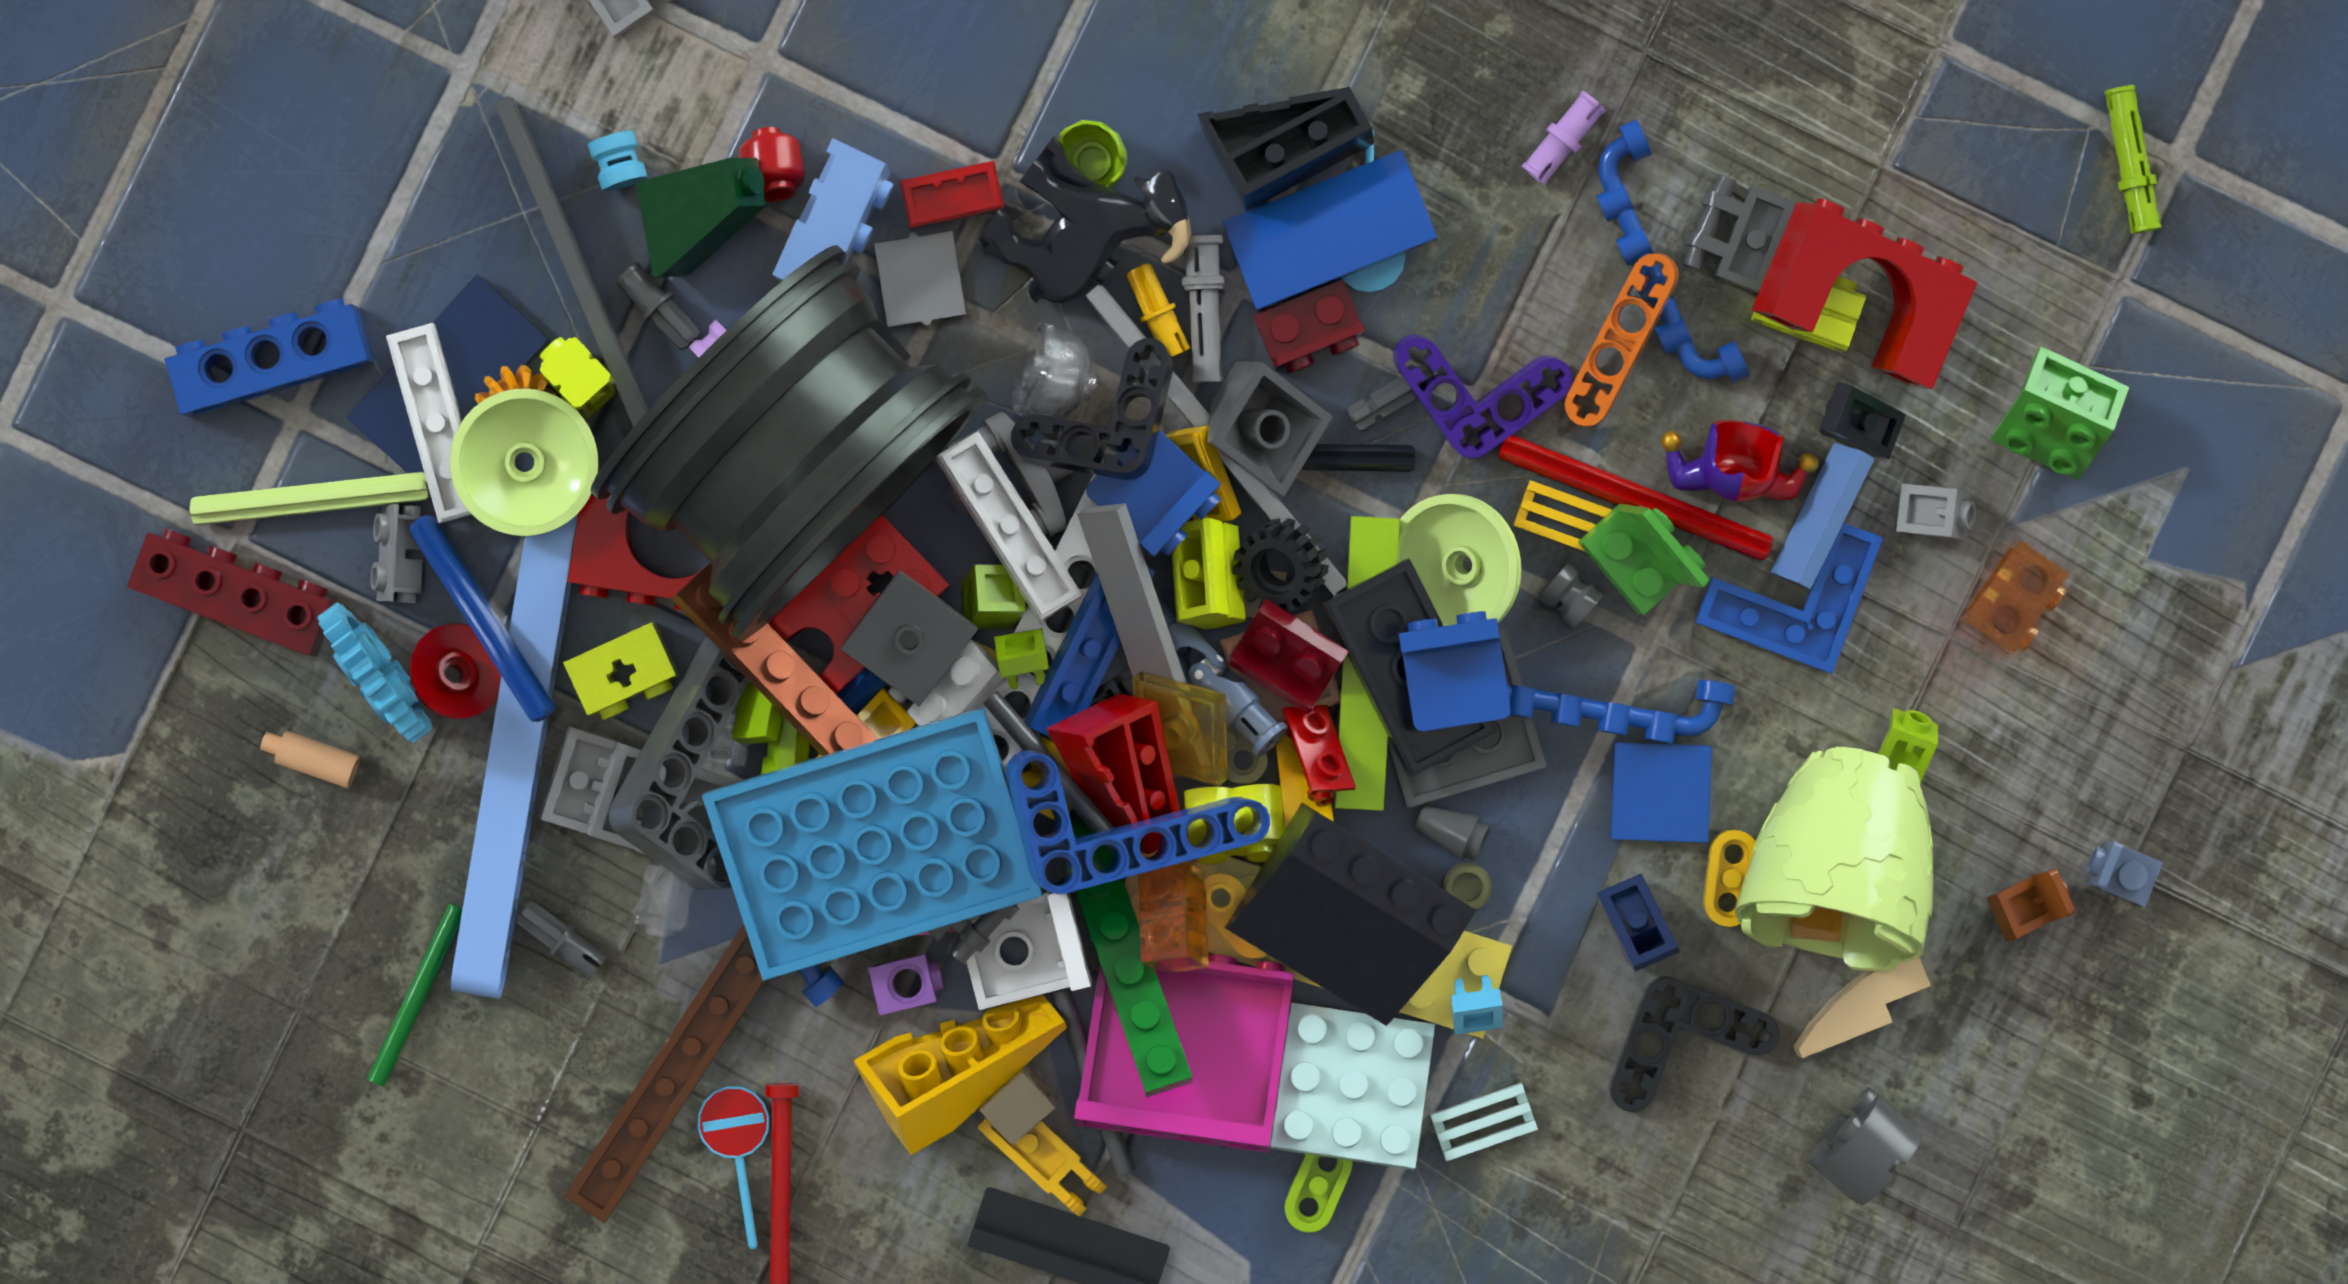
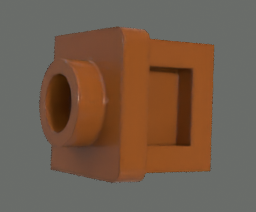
M2056 869L2030 875L1986 897L2006 942L2018 939L2053 920L2065 918L2075 913L2068 886L2061 879Z

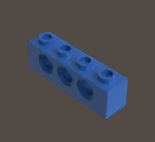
M343 299L332 300L315 306L317 314L298 319L296 312L269 319L270 328L252 332L250 326H245L222 333L224 340L222 342L205 346L204 340H196L175 347L177 355L164 358L180 415L187 417L196 416L374 364L375 361L359 307L353 304L345 305ZM320 329L326 335V347L320 354L310 356L304 348V340L311 331ZM268 343H275L280 352L279 361L274 367L263 369L258 362L259 350ZM228 357L233 364L232 375L225 382L217 383L211 374L212 365L218 358Z

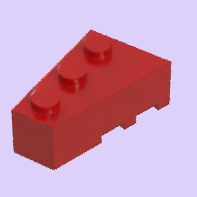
M1117 694L1046 728L1076 783L1115 828L1180 811L1156 700ZM1156 832L1145 834L1141 839V853L1151 854L1160 847V839Z

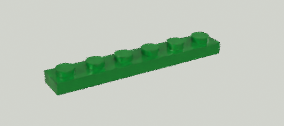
M1081 818L1071 820L1075 838L1094 834ZM1104 845L1099 846L1092 856V863L1095 869L1103 870L1107 868L1112 862L1113 851L1109 852ZM1123 878L1074 891L1146 1098L1192 1083L1193 1076Z

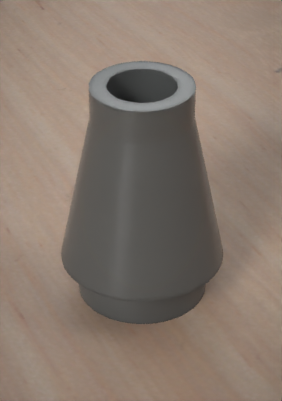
M1425 804L1416 822L1415 831L1426 835L1461 861L1465 857L1476 861L1488 837L1490 825L1481 822V816L1436 808Z

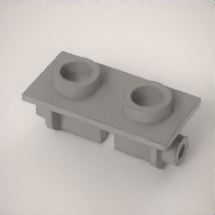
M399 504L382 505L381 514H376L373 526L374 541L379 543V561L374 562L372 565L371 588L373 591H377L376 601H393L394 592H396V602L416 603V594H421L423 560L405 559L406 549L421 550L409 532L410 525L422 517L421 506L402 505L401 514H398Z

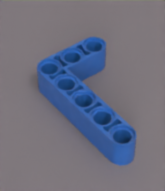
M1027 750L1015 754L1009 760L1006 768V778L1029 873L1032 880L1039 887L1055 894L1074 892L1253 844L1262 840L1270 827V815L1265 806L1252 799L1235 796L1075 838L1059 770L1055 762L1049 756ZM1038 761L1043 768L1042 779L1037 785L1026 787L1022 781V770L1027 763ZM1248 807L1253 814L1252 825L1248 830L1239 833L1234 827L1235 814L1239 809ZM1050 809L1055 819L1054 826L1048 833L1038 835L1033 828L1034 818L1039 811ZM1202 819L1207 829L1206 836L1201 843L1191 845L1187 839L1188 827L1192 822ZM1156 832L1160 839V847L1155 855L1145 858L1140 852L1141 839L1145 834ZM1108 844L1113 851L1112 862L1107 868L1097 870L1092 863L1093 853L1099 846ZM1055 857H1062L1066 864L1065 875L1057 882H1048L1045 876L1047 863Z

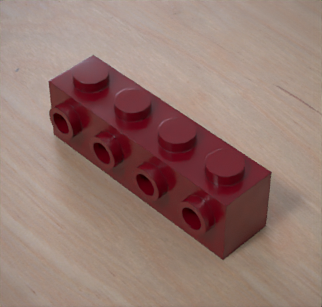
M164 528L161 536L153 533L146 534L127 588L305 655L318 656L325 635L317 617L337 603L325 598L328 591L327 588L300 579L298 587L280 581L283 573L280 570L255 562L252 570L235 564L237 554L213 545L209 546L207 553L189 546L192 540L191 537Z

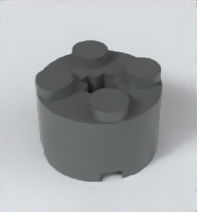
M1870 1087L1865 1089L1856 1098L1851 1106L1852 1111L1847 1116L1842 1112H1838L1832 1117L1821 1132L1827 1140L1821 1141L1807 1157L1809 1164L1850 1200L1860 1205H1864L1872 1200L1895 1178L1891 1175V1172L1900 1161L1906 1165L1918 1148L1923 1136L1911 1122Z

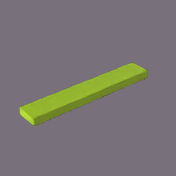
M1350 517L1346 590L1398 563L1400 519ZM1346 655L1342 661L1338 738L1356 788L1355 790L1336 791L1334 808L1384 811L1388 735Z

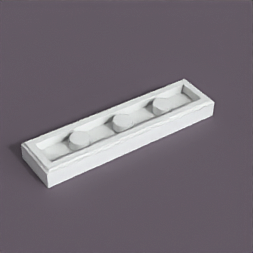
M430 323L387 335V342L438 523L441 524L470 516L472 514L458 497L451 477V447L462 418L436 325Z
M979 431L938 454L936 457L937 463L1038 622H1042L1080 599L1082 593Z

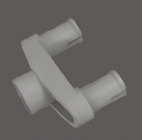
M1000 411L984 420L985 426L948 446L949 449L979 431L992 453L999 451L1007 456L1033 502L1031 504L1032 509L1029 511L1044 535L1047 534L1048 537H1052L1067 528L1064 511L1054 483L1072 474L1074 471L1025 461L1013 448L1011 432L1015 423L1004 412ZM1025 437L1024 441L1033 450L1035 445H1032L1027 437ZM1048 439L1040 441L1051 444L1056 450L1055 455L1058 454L1057 441Z

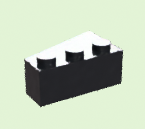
M1350 87L1289 97L1287 101L1259 105L1258 103L1244 105L1242 109L1213 113V111L1198 113L1201 129L1246 211L1375 144L1373 128Z

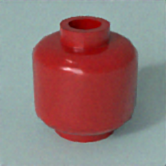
M763 127L755 130L752 133V138L746 140L739 147L738 158H758L759 169L764 177L765 185L763 191L766 203L781 202L793 197L796 189L803 184L805 171L799 141L794 136L781 133L777 127Z

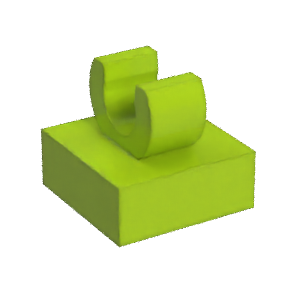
M1042 628L994 637L1000 677H1007L1011 689H1018L1017 675L1033 672L1037 685L1044 683V670L1049 669Z

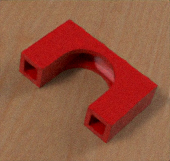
M1817 198L1815 204L1796 202L1751 310L1789 329L1813 332L1837 277L1852 263L1868 258L1875 262L1887 275L1894 298L1892 317L1871 368L1909 386L1933 389L1977 285V281L1962 275L1964 267L1952 260L1937 256L1934 261L1923 256L1924 247L1911 240L1897 237L1895 242L1882 236L1885 228L1872 221L1857 218L1856 222L1843 217L1845 209L1838 204L1821 198Z
M591 493L588 501L578 513L567 581L579 584L578 594L607 598L608 589L627 592L626 602L655 606L656 597L672 599L698 574L673 579L661 577L650 571L639 560L632 545L631 522L633 515L627 509L621 513L612 514L606 507L609 498L598 500ZM675 604L674 609L681 610V609Z

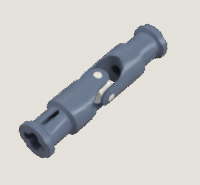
M1155 588L1185 680L1196 691L1202 693L1211 709L1229 728L1235 726L1253 746L1252 753L1256 757L1264 755L1285 736L1289 727L1284 722L1278 723L1260 704L1261 697L1244 679L1228 669L1225 660L1193 625L1177 622L1176 614L1162 600L1163 593L1158 588ZM1194 648L1203 653L1206 658L1191 666L1189 653Z

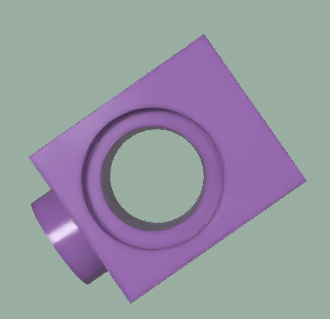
M927 952L872 965L868 968L879 1016L937 1002L939 999L937 990L945 989L938 960L930 962ZM911 969L919 974L922 981L919 993L913 996H905L896 989L895 977L899 971Z

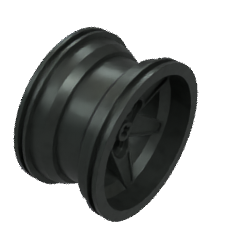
M833 245L821 251L797 268L723 333L640 419L605 462L591 485L590 491L598 500L609 498L606 507L612 514H618L627 509L644 525L665 532L677 528L713 564L709 593L724 607L719 614L718 620L723 625H728L737 620L738 623L734 627L732 634L739 641L747 639L777 616L878 517L884 515L932 465L937 455L942 453L959 435L980 409L988 395L981 387H976L967 392L966 389L971 383L972 378L965 372L953 378L939 363L910 367L874 331L878 324V318L872 300L856 282L861 268L854 261L844 264L846 253L838 245Z

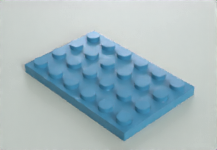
M984 707L702 794L763 981L1032 900L1044 894L1043 888L1039 887L1032 880L1029 873L1006 773Z

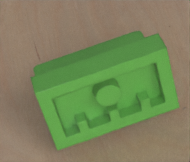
M2040 346L2033 357L2020 394L1995 429L1992 441L2006 447L2015 454L2024 455L2050 467L2058 474L2067 475L2073 479H2080L2113 433L2129 387Z
M1619 504L1578 541L1579 545L1639 615L1644 616L1679 583L1703 588L1710 582L1702 571L1705 567L1702 558L1690 546L1684 545L1682 547L1671 534L1675 530L1674 525L1657 508L1651 510L1643 506Z

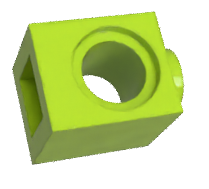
M974 565L961 581L963 616L977 625L978 629H1011L1026 612L1025 600L1003 565Z

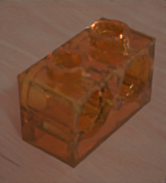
M2022 540L2014 541L1958 621L2005 654H2014L2017 648L2025 651L2040 630V627L2034 623L2043 610L2046 608L2051 612L2065 595L2068 588L2062 583L2069 573ZM2028 566L2036 568L2042 576V586L2035 594L2027 593L2020 584V575ZM2000 606L2009 608L2015 617V624L2007 634L1998 632L1992 623L1993 613Z

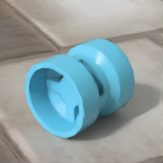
M633 130L613 133L588 143L591 157L598 162L601 170L598 180L603 192L628 187L648 178L644 163L637 159L635 153L638 143Z

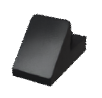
M1837 382L1833 395L1826 406L1825 416L1820 426V433L1882 458L1890 459L1906 414L1851 385Z

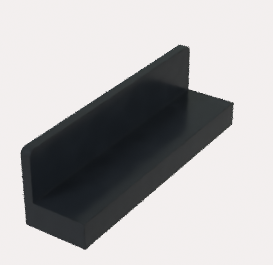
M988 1187L985 1190L967 1245L968 1247L1082 1284H1159L1170 1251L1168 1244L1082 1216L1079 1217L1078 1215L992 1187Z

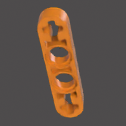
M1661 253L1647 254L1641 257L1632 268L1567 394L1565 410L1568 417L1574 423L1584 427L1597 425L1605 420L1613 408L1676 287L1679 278L1678 267L1669 256ZM1658 262H1661L1664 265L1662 273L1668 279L1665 284L1656 283L1653 286L1649 297L1658 298L1654 307L1645 298L1632 296L1630 293L1633 287L1639 292L1645 289L1649 277L1643 273L1645 266L1655 267ZM1629 304L1639 305L1646 314L1645 325L1638 332H1629L1620 323L1621 311ZM1607 347L1616 348L1623 356V367L1616 375L1604 374L1598 367V355ZM1590 373L1598 381L1612 384L1613 388L1610 393L1605 388H1600L1595 398V403L1600 406L1599 412H1591L1586 417H1583L1580 414L1582 406L1576 400L1578 396H1588L1592 391L1595 383L1586 381V377Z

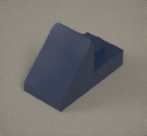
M1642 873L1597 892L1600 903L1619 939L1623 955L1635 972L1680 952Z

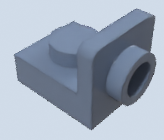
M2105 840L2103 848L2096 846L2088 861L2086 873L2091 875L2088 885L2138 906L2145 907L2163 862L2124 847L2115 841Z

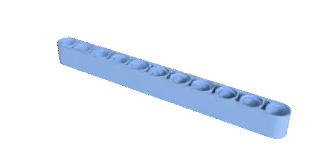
M578 514L555 530L539 535L525 536L509 635L551 700L553 699L572 583L567 581ZM501 677L451 975V991L495 999L501 998L507 974L549 717L538 723L530 721L503 677Z

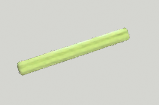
M416 472L197 496L191 499L190 515L195 525H206L425 501L429 498L430 492L425 473Z

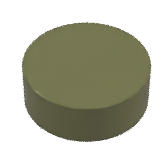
M1464 862L1449 869L1443 879V890L1477 910L1488 901L1492 891V883L1488 873L1481 866Z

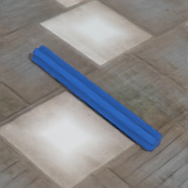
M428 515L420 517L409 527L412 537L529 720L537 723L545 720L555 711L554 703L436 519Z

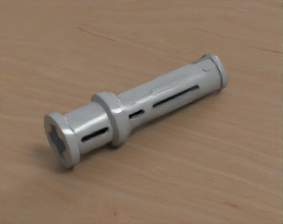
M1223 235L1191 236L1188 247L1185 249L1186 276L1182 278V286H1184V291H1189L1192 383L1223 381L1218 290L1223 289V284H1225V276L1220 275L1219 245L1224 243Z

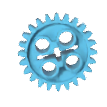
M338 602L317 617L320 621L319 625L324 630L323 634L332 643L330 646L335 651L333 657L349 678L353 687L360 684V695L366 699L383 722L386 724L390 723L391 726L394 725L400 735H404L412 743H415L433 729L432 721L426 714L427 711L418 701L419 698L415 694L414 687L411 685L410 677L398 659L390 661L392 659L391 651L382 643L367 623L357 621L352 612L347 611L344 605H340Z

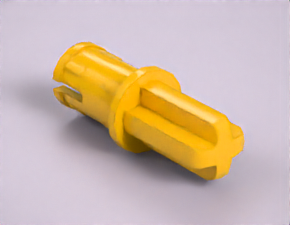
M1149 263L1143 264L1130 270L1127 273V279L1144 314L1140 320L1141 322L1146 321L1153 338L1160 341L1168 349L1172 357L1190 349L1191 347L1173 311L1176 305L1175 303L1169 304L1152 265Z

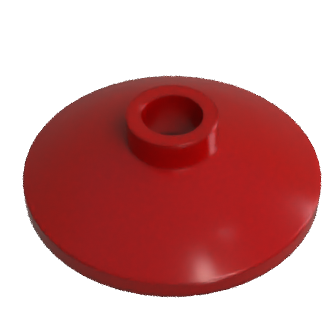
M451 623L430 630L415 645L409 661V677L411 685L415 689V694L428 709L442 717L450 719L472 718L485 712L498 699L502 676L469 625ZM450 667L458 671L460 675L458 683H452L446 678V668Z

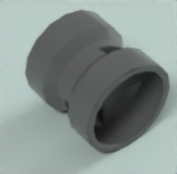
M1567 562L1546 584L1536 598L1546 607L1556 606L1557 610L1561 613V620L1573 630L1601 600L1604 593L1594 584L1587 585L1579 581V571L1570 562Z

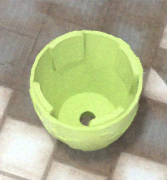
M1836 747L1826 750L1825 754L1823 751L1812 752L1788 782V788L1778 803H1775L1755 841L1752 851L1753 855L1745 874L1735 909L1737 921L1741 923L1742 932L1767 947H1779L1785 944L1809 952L1844 959L1845 964L1853 970L1891 972L1901 962L1918 959L1923 954L1929 917L1932 916L1933 844L1927 804L1920 787L1917 771L1911 766L1902 763L1898 764L1897 771L1890 769V761L1887 757L1863 749Z

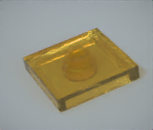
M1139 672L1132 678L1133 696L1157 701L1172 773L1216 786L1223 784L1228 779L1225 694L1147 672Z

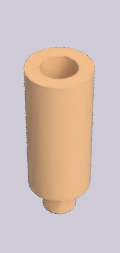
M288 730L284 732L282 737L266 732L260 746V750L275 755V764L347 789L350 788L354 781L361 758L359 755Z

